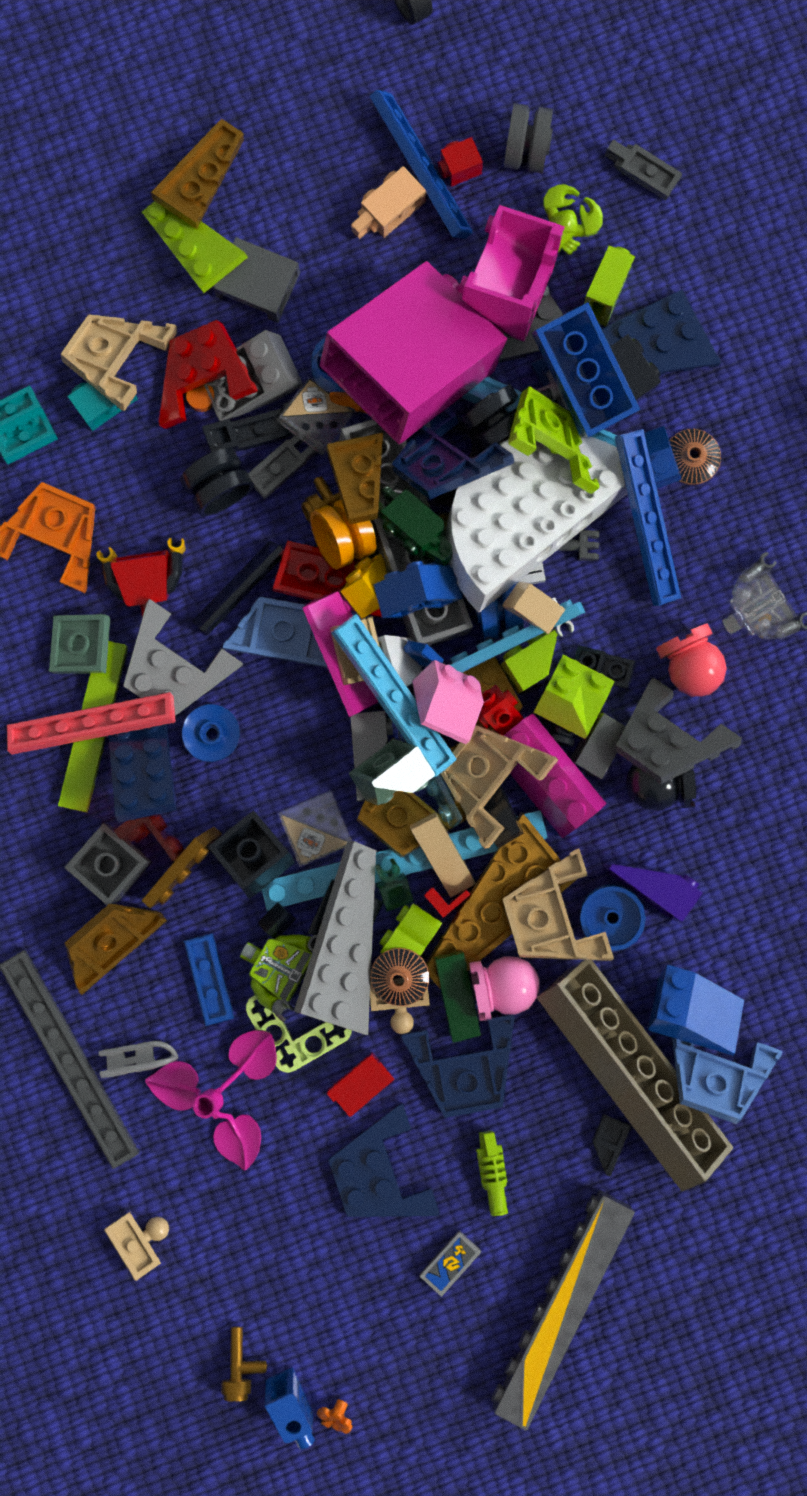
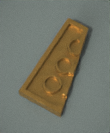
M221 118L151 192L152 200L197 229L244 141V133Z

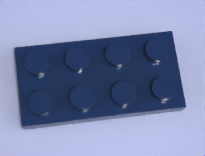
M167 724L109 735L114 808L118 823L177 810Z

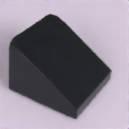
M277 902L261 918L258 924L264 932L275 939L281 936L296 918Z

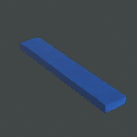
M375 90L370 95L371 100L421 185L426 190L427 195L453 238H468L473 233V230L392 93Z
M641 429L615 436V441L653 606H660L680 599L681 594L644 430Z

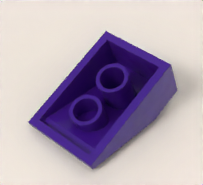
M615 864L605 865L602 869L672 921L683 922L703 894L697 889L699 884L686 874L683 876Z

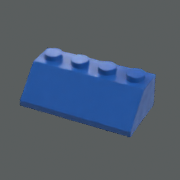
M588 302L531 333L583 438L590 437L640 410Z

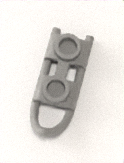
M149 1041L99 1051V1056L107 1057V1070L100 1071V1077L109 1078L127 1073L152 1070L176 1061L178 1054L172 1046L161 1041ZM153 1047L164 1048L171 1053V1056L155 1061ZM135 1050L136 1055L134 1057L125 1058L124 1052Z

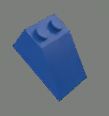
M667 964L658 978L648 1030L733 1056L737 1045L744 1000L697 973Z

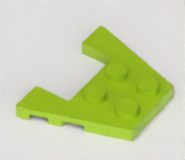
M532 387L526 388L520 395L508 445L529 456L537 450L536 442L542 443L553 454H560L570 461L573 484L590 494L594 493L600 488L599 483L595 478L592 480L588 472L592 465L589 458L583 455L579 449V445L583 442L571 412Z

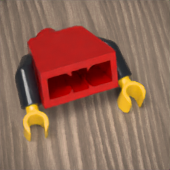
M172 538L168 539L167 543L170 554H168V550L117 557L116 552L109 547L110 555L104 558L103 553L100 550L97 551V558L103 563L102 571L106 587L119 600L124 601L126 606L140 605L143 618L149 599L155 603L163 602L168 599L169 594L176 590L182 575V554L186 549L184 539L181 538L182 543L176 548L172 546Z

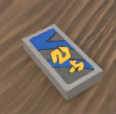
M459 1230L423 1269L420 1277L442 1297L479 1256L481 1250Z

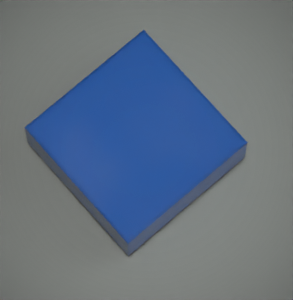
M407 641L403 648L404 652L420 666L427 667L434 660L440 663L444 661L441 656L425 643Z

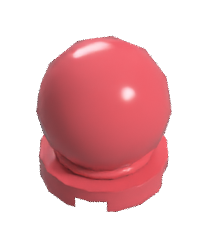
M708 623L692 629V633L686 635V639L682 641L677 636L657 647L660 659L666 657L670 659L668 668L670 679L680 692L691 697L711 695L724 682L727 670L725 658L717 646L707 642V637L713 634Z

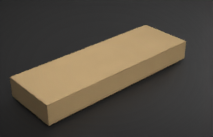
M436 812L410 825L413 835L450 897L476 884L475 879Z

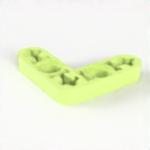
M255 995L246 1004L247 1014L256 1030L266 1031L270 1025H277L281 1028L282 1037L278 1041H274L275 1047L281 1045L286 1039L288 1040L289 1045H285L284 1048L288 1054L294 1053L296 1057L293 1060L294 1065L290 1066L288 1063H281V1059L284 1057L281 1049L276 1052V1067L282 1072L290 1073L347 1041L352 1033V1030L345 1029L344 1037L335 1034L329 1038L333 1044L328 1046L326 1037L320 1030L325 1028L327 1034L334 1029V1025L324 1022L300 1037L293 1039L285 1023L267 1008L264 1009L267 1017L273 1013L275 1019L267 1021L262 1027L260 1026L258 1021H262L264 1018L260 1012L254 1013L252 1010L255 1007L254 1001L257 1000ZM317 1036L320 1038L322 1047L318 1052L308 1051L305 1046V1041L308 1037Z

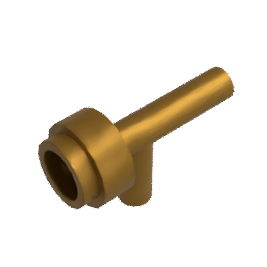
M322 476L317 477L313 484L323 500L317 494L306 497L305 502L301 503L303 514L309 523L312 511L326 505L333 507L334 502L341 499L339 492L333 495Z
M231 1327L230 1379L221 1381V1394L224 1395V1401L248 1400V1394H251V1380L242 1379V1374L267 1372L266 1361H242L243 1327Z

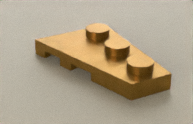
M383 433L327 444L326 451L349 525L378 519Z

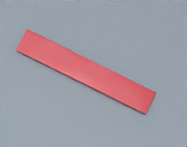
M171 692L9 724L7 725V751L13 755L175 723L174 696Z

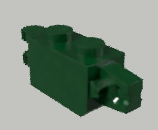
M385 486L381 492L390 504L385 507L379 501L378 516L383 520L384 524L382 527L385 532L392 538L397 537L403 542L404 548L411 555L415 556L417 554L424 561L431 558L443 567L452 560L453 551L451 544L446 539L444 521L407 489L398 495L394 490Z

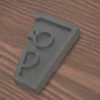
M550 294L541 299L524 342L514 339L504 332L507 341L498 363L540 352L531 333L563 316V313Z

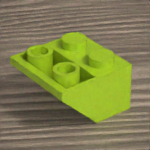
M555 630L549 634L544 632L528 640L529 646L522 649L521 645H518L502 656L505 661L500 666L517 694L549 675L557 639Z

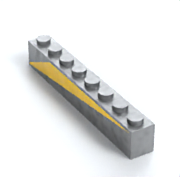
M599 1190L597 1196L592 1195L585 1209L588 1214L584 1222H579L575 1227L572 1238L575 1240L570 1250L566 1248L559 1260V1265L562 1267L557 1277L552 1276L545 1289L548 1295L543 1304L540 1302L537 1304L532 1315L534 1323L530 1331L525 1330L518 1344L521 1349L516 1358L511 1357L505 1369L507 1377L503 1385H497L491 1401L494 1402V1414L526 1431L635 1213L630 1205Z

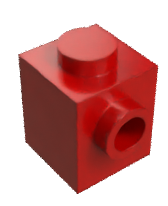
M472 137L461 142H450L444 149H441L438 168L442 178H447L451 187L482 174L483 161Z

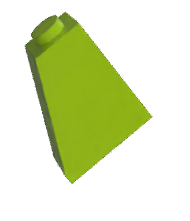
M608 246L584 301V304L589 303L598 323L605 327L635 258L634 255H631L623 247L614 248Z

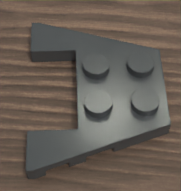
M653 677L616 744L617 753L662 784L694 769V765L706 759L711 761L719 757L720 752L729 748L734 750L741 745L742 738L722 724L716 727L702 742H699L660 715L658 711L673 698V690Z

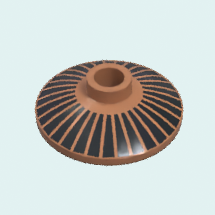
M686 429L678 432L670 439L682 478L679 482L688 485H698L708 481L715 475L721 463V451L718 443L710 434L699 429ZM690 451H698L699 457L692 458L690 456Z
M392 948L383 952L375 960L371 970L372 987L383 1001L395 1006H407L418 1001L426 992L429 984V970L423 958L416 952L406 948ZM401 975L404 978V983H395L394 976Z

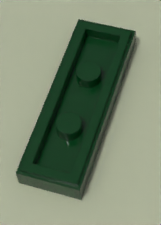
M460 950L434 957L451 1041L454 1043L481 1036L464 952Z

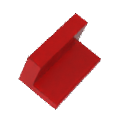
M433 887L424 894L443 918L470 895L467 890H464L447 904Z
M371 1052L332 1085L326 1094L333 1102L337 1101L346 1114L351 1117L395 1078L375 1054Z

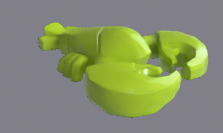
M565 184L556 185L550 188L544 196L543 208L550 222L565 226L558 253L563 249L568 255H571L580 246V242L572 238L590 237L597 234L603 225V214L600 206L593 199L585 197L583 201L589 206L590 212L587 213L585 207L580 204L579 212L582 224H578L573 210L559 212L557 208L567 207L575 202L572 198L565 199L566 194L578 197L580 193L574 187Z

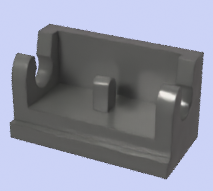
M599 713L586 739L581 738L570 759L581 771L592 777L595 776L602 779L617 754L616 744L626 726L605 713Z

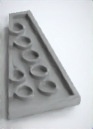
M347 840L294 1012L368 1035L376 850L355 841Z

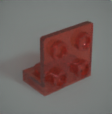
M160 814L126 821L114 830L120 840L135 841L136 843L146 838L152 832L172 861H176L185 850L175 836H169L165 831L168 825Z

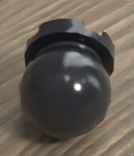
M634 764L629 769L626 778V788L629 797L636 805L646 810L660 811L670 808L678 801L682 808L695 807V802L693 801V799H696L694 770L687 771L660 784Z

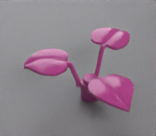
M263 1030L246 1032L234 1040L229 1049L228 1057L239 1068L217 1089H208L201 1094V1090L196 1088L199 1081L197 1072L191 1065L183 1061L169 1063L145 1080L153 1094L172 1109L184 1111L193 1107L195 1114L200 1118L206 1119L213 1116L214 1119H227L216 1127L213 1136L214 1144L221 1155L237 1164L244 1171L252 1165L259 1153L261 1131L257 1122L247 1114H242L234 1119L231 1114L219 1112L224 1103L221 1093L243 1071L249 1078L259 1080L267 1077L274 1070L277 1061L274 1039L270 1032Z

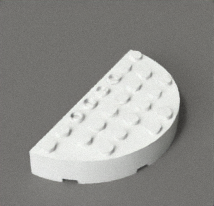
M579 434L583 442L579 445V449L583 455L589 458L592 465L588 472L592 480L594 478L598 480L600 487L592 494L573 484L570 461L560 454H553L548 447L538 441L536 442L537 450L527 456L508 445L509 439L499 443V445L513 454L514 463L457 488L446 524V539L451 544L453 551L452 560L449 561V565L453 568L458 579L457 584L460 590L478 613L627 495L617 447L594 437L583 438Z

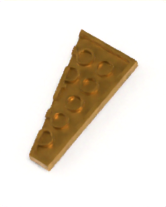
M522 812L517 819L524 834L497 849L471 890L470 895L466 898L426 962L429 976L439 988L434 957L462 950L465 955L467 970L469 971V962L481 961L513 934L503 898L531 879H535L547 871L556 862L561 861ZM577 879L558 884L560 892L562 893Z

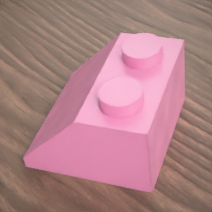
M434 660L412 681L420 723L452 739L467 744L471 739L484 703L481 685L475 677L468 676L455 670L450 665Z

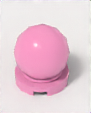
M504 956L494 960L488 968L482 967L481 961L469 962L480 1021L491 1019V1012L494 1009L503 1014L516 1015L529 1009L536 1000L539 993L540 979L536 969L528 961L519 957Z

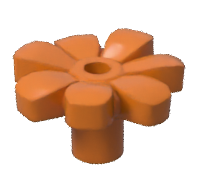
M338 1399L333 1409L329 1410L326 1407H322L317 1411V1416L322 1420L321 1424L326 1428L332 1426L334 1430L348 1434L353 1427L351 1420L344 1416L348 1404L343 1400Z

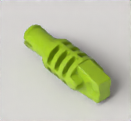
M493 1131L479 1132L480 1149H476L481 1185L484 1190H487L490 1215L508 1214L504 1187L507 1186L506 1183L508 1181L502 1145H497Z

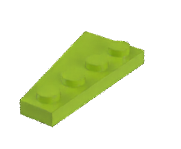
M155 201L142 211L203 293L248 258L244 251L202 221L198 228L195 229Z

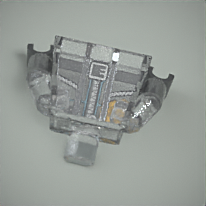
M768 552L763 553L757 562L740 573L732 589L733 599L729 602L735 613L722 620L725 628L731 635L743 627L746 628L750 636L756 634L761 639H783L799 631H807V626L802 622L803 617L807 616V612L797 616L770 573L777 562L775 561L773 564L768 565L763 560L769 554Z

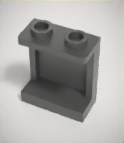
M236 237L233 244L244 251L248 258L213 286L216 297L223 299L226 296L267 313L269 320L279 323L300 275L299 264L296 261Z

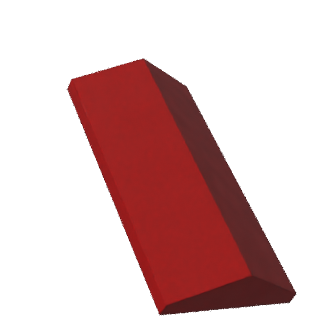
M287 540L273 591L312 601L339 589H343L347 583L346 577L356 570L355 565L360 560L354 558L353 563L336 570L327 563L319 548ZM380 608L370 615L382 617Z

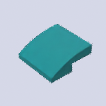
M30 385L0 400V452L8 465L58 439Z

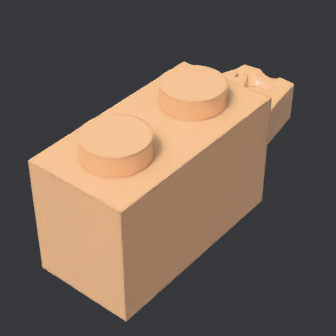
M404 166L397 172H390L385 177L381 186L376 190L371 189L364 195L361 202L362 208L357 214L359 218L351 224L352 232L359 239L371 230L374 233L378 231L385 238L426 202V190Z

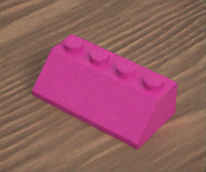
M339 589L309 602L302 609L350 717L379 701L365 681L343 685L330 628L341 625L352 617L351 610H354V608L341 593L342 589Z
M533 713L504 735L559 759L543 780H537L519 763H517L510 774L562 838L580 827L607 804Z

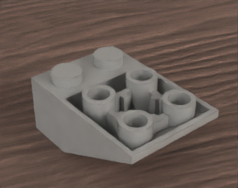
M265 330L236 348V353L241 362L245 364L248 375L257 386L258 392L238 400L231 398L227 376L204 385L219 421L234 419L280 400L303 386V383L281 335ZM207 385L211 386L214 390V400Z

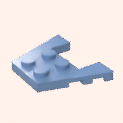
M672 1038L680 1104L737 1124L781 1057L782 1051L757 1042L753 1047L750 1067L748 1068L696 1049L692 1043Z

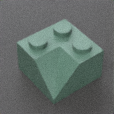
M392 739L348 773L365 800L377 806L389 802L397 790L411 793L422 790L428 785V780L435 776L418 746Z

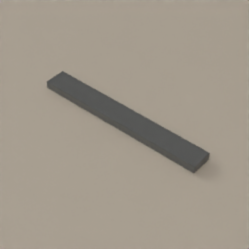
M23 950L1 963L0 969L112 1169L137 1156L140 1151L27 951Z

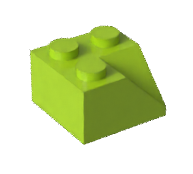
M563 655L534 713L586 739L615 681Z

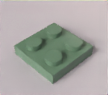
M105 614L53 616L49 672L54 674L106 673L110 616Z

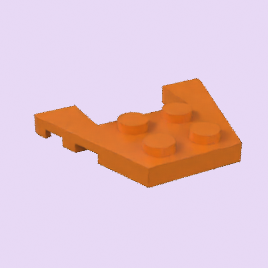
M41 482L17 508L18 511L8 522H4L0 526V558L8 561L19 535L22 534L70 555V560L59 582L85 594L88 584L96 506Z

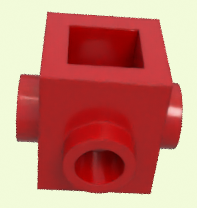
M495 684L489 690L482 693L484 703L478 719L486 728L492 726L498 734L504 736L524 719L515 707L519 702L508 689L502 692Z

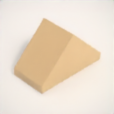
M519 581L502 605L506 610L547 634L551 632L565 611L564 607L531 583Z

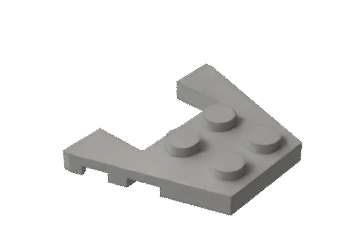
M149 599L123 686L140 698L171 692L174 696L176 716L239 669L243 662L221 648L205 672L195 667L155 639L171 613Z

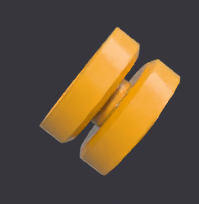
M341 499L334 502L333 507L326 505L311 512L310 523L314 539L324 559L332 568L337 570L353 563L354 558L360 560L375 553L377 548L376 536L371 521L349 525Z

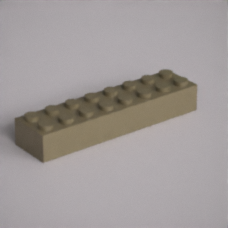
M582 960L568 968L536 998L680 1190L685 1191L706 1182L734 1147L709 1114L680 1104L676 1070L592 960Z

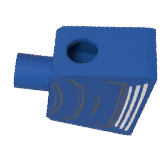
M289 1368L266 1379L265 1408L284 1443H290L295 1440L298 1448L301 1450L308 1448L315 1441L312 1434L313 1413L294 1368Z

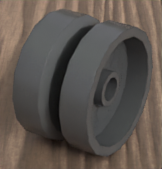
M514 103L504 168L518 170L522 164L523 152L529 153L527 161L528 171L543 174L545 157L549 155L553 128L550 127L553 109L538 107L535 111L534 124L530 125L528 124L529 106Z

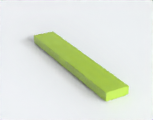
M108 641L106 673H90L82 710L115 703L128 650L127 645ZM106 736L73 743L58 806L88 813Z

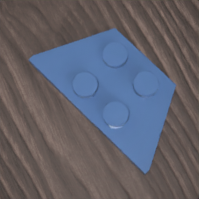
M259 597L251 607L248 615L244 616L237 625L238 628L232 636L223 644L224 650L328 668L302 609L305 606L304 604Z

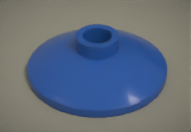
M208 704L196 708L188 715L183 724L182 738L186 749L195 758L206 762H216L225 759L236 749L240 738V728L237 719L228 709L219 705ZM209 730H217L218 734L215 739L208 738L207 733Z

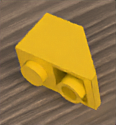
M381 554L376 555L372 559L367 556L355 565L356 570L346 577L347 583L341 590L343 596L361 619L380 608L373 584L384 580V575L387 574L384 558Z

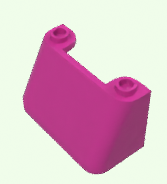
M499 205L495 216L490 215L485 227V232L489 233L488 241L475 271H471L469 276L464 275L461 280L458 293L463 294L462 301L512 338L524 342L553 272L565 226Z

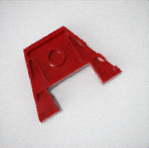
M218 320L170 340L159 416V426L168 429L187 421L183 400L184 393L224 376H227L229 395L235 400L258 392L257 386L248 375L245 364L239 359L236 353L237 349L224 325Z

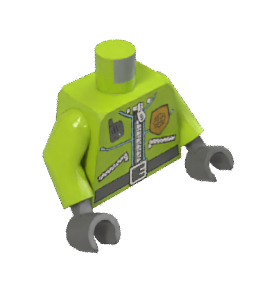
M299 934L282 935L275 938V940L269 938L263 950L248 942L240 955V958L254 965L249 973V977L252 979L250 987L257 1000L283 1022L286 1020L282 1016L283 1010L287 1008L291 1011L294 1010L289 1002L307 971L312 955L311 951L313 952L318 935L312 937Z

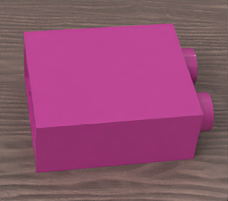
M428 261L329 330L320 361V367L399 445L491 375L496 369L507 341L503 330L462 301L463 294L458 293L460 286L458 281L448 274L441 275Z

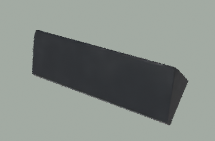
M272 541L267 542L193 619V624L206 636L209 635L282 559L284 554L283 548Z

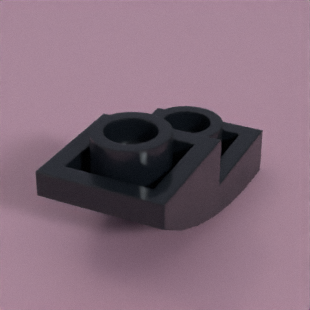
M578 645L574 660L614 680V687L629 690L636 665L634 660L609 655L605 651Z

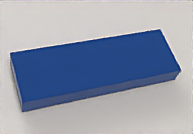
M213 933L184 941L205 1026L234 1019Z

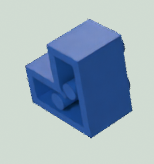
M422 561L410 563L405 566V571H394L385 574L384 580L373 584L382 618H401L423 608H442L463 599L453 568L450 565L443 567L437 562L423 565Z

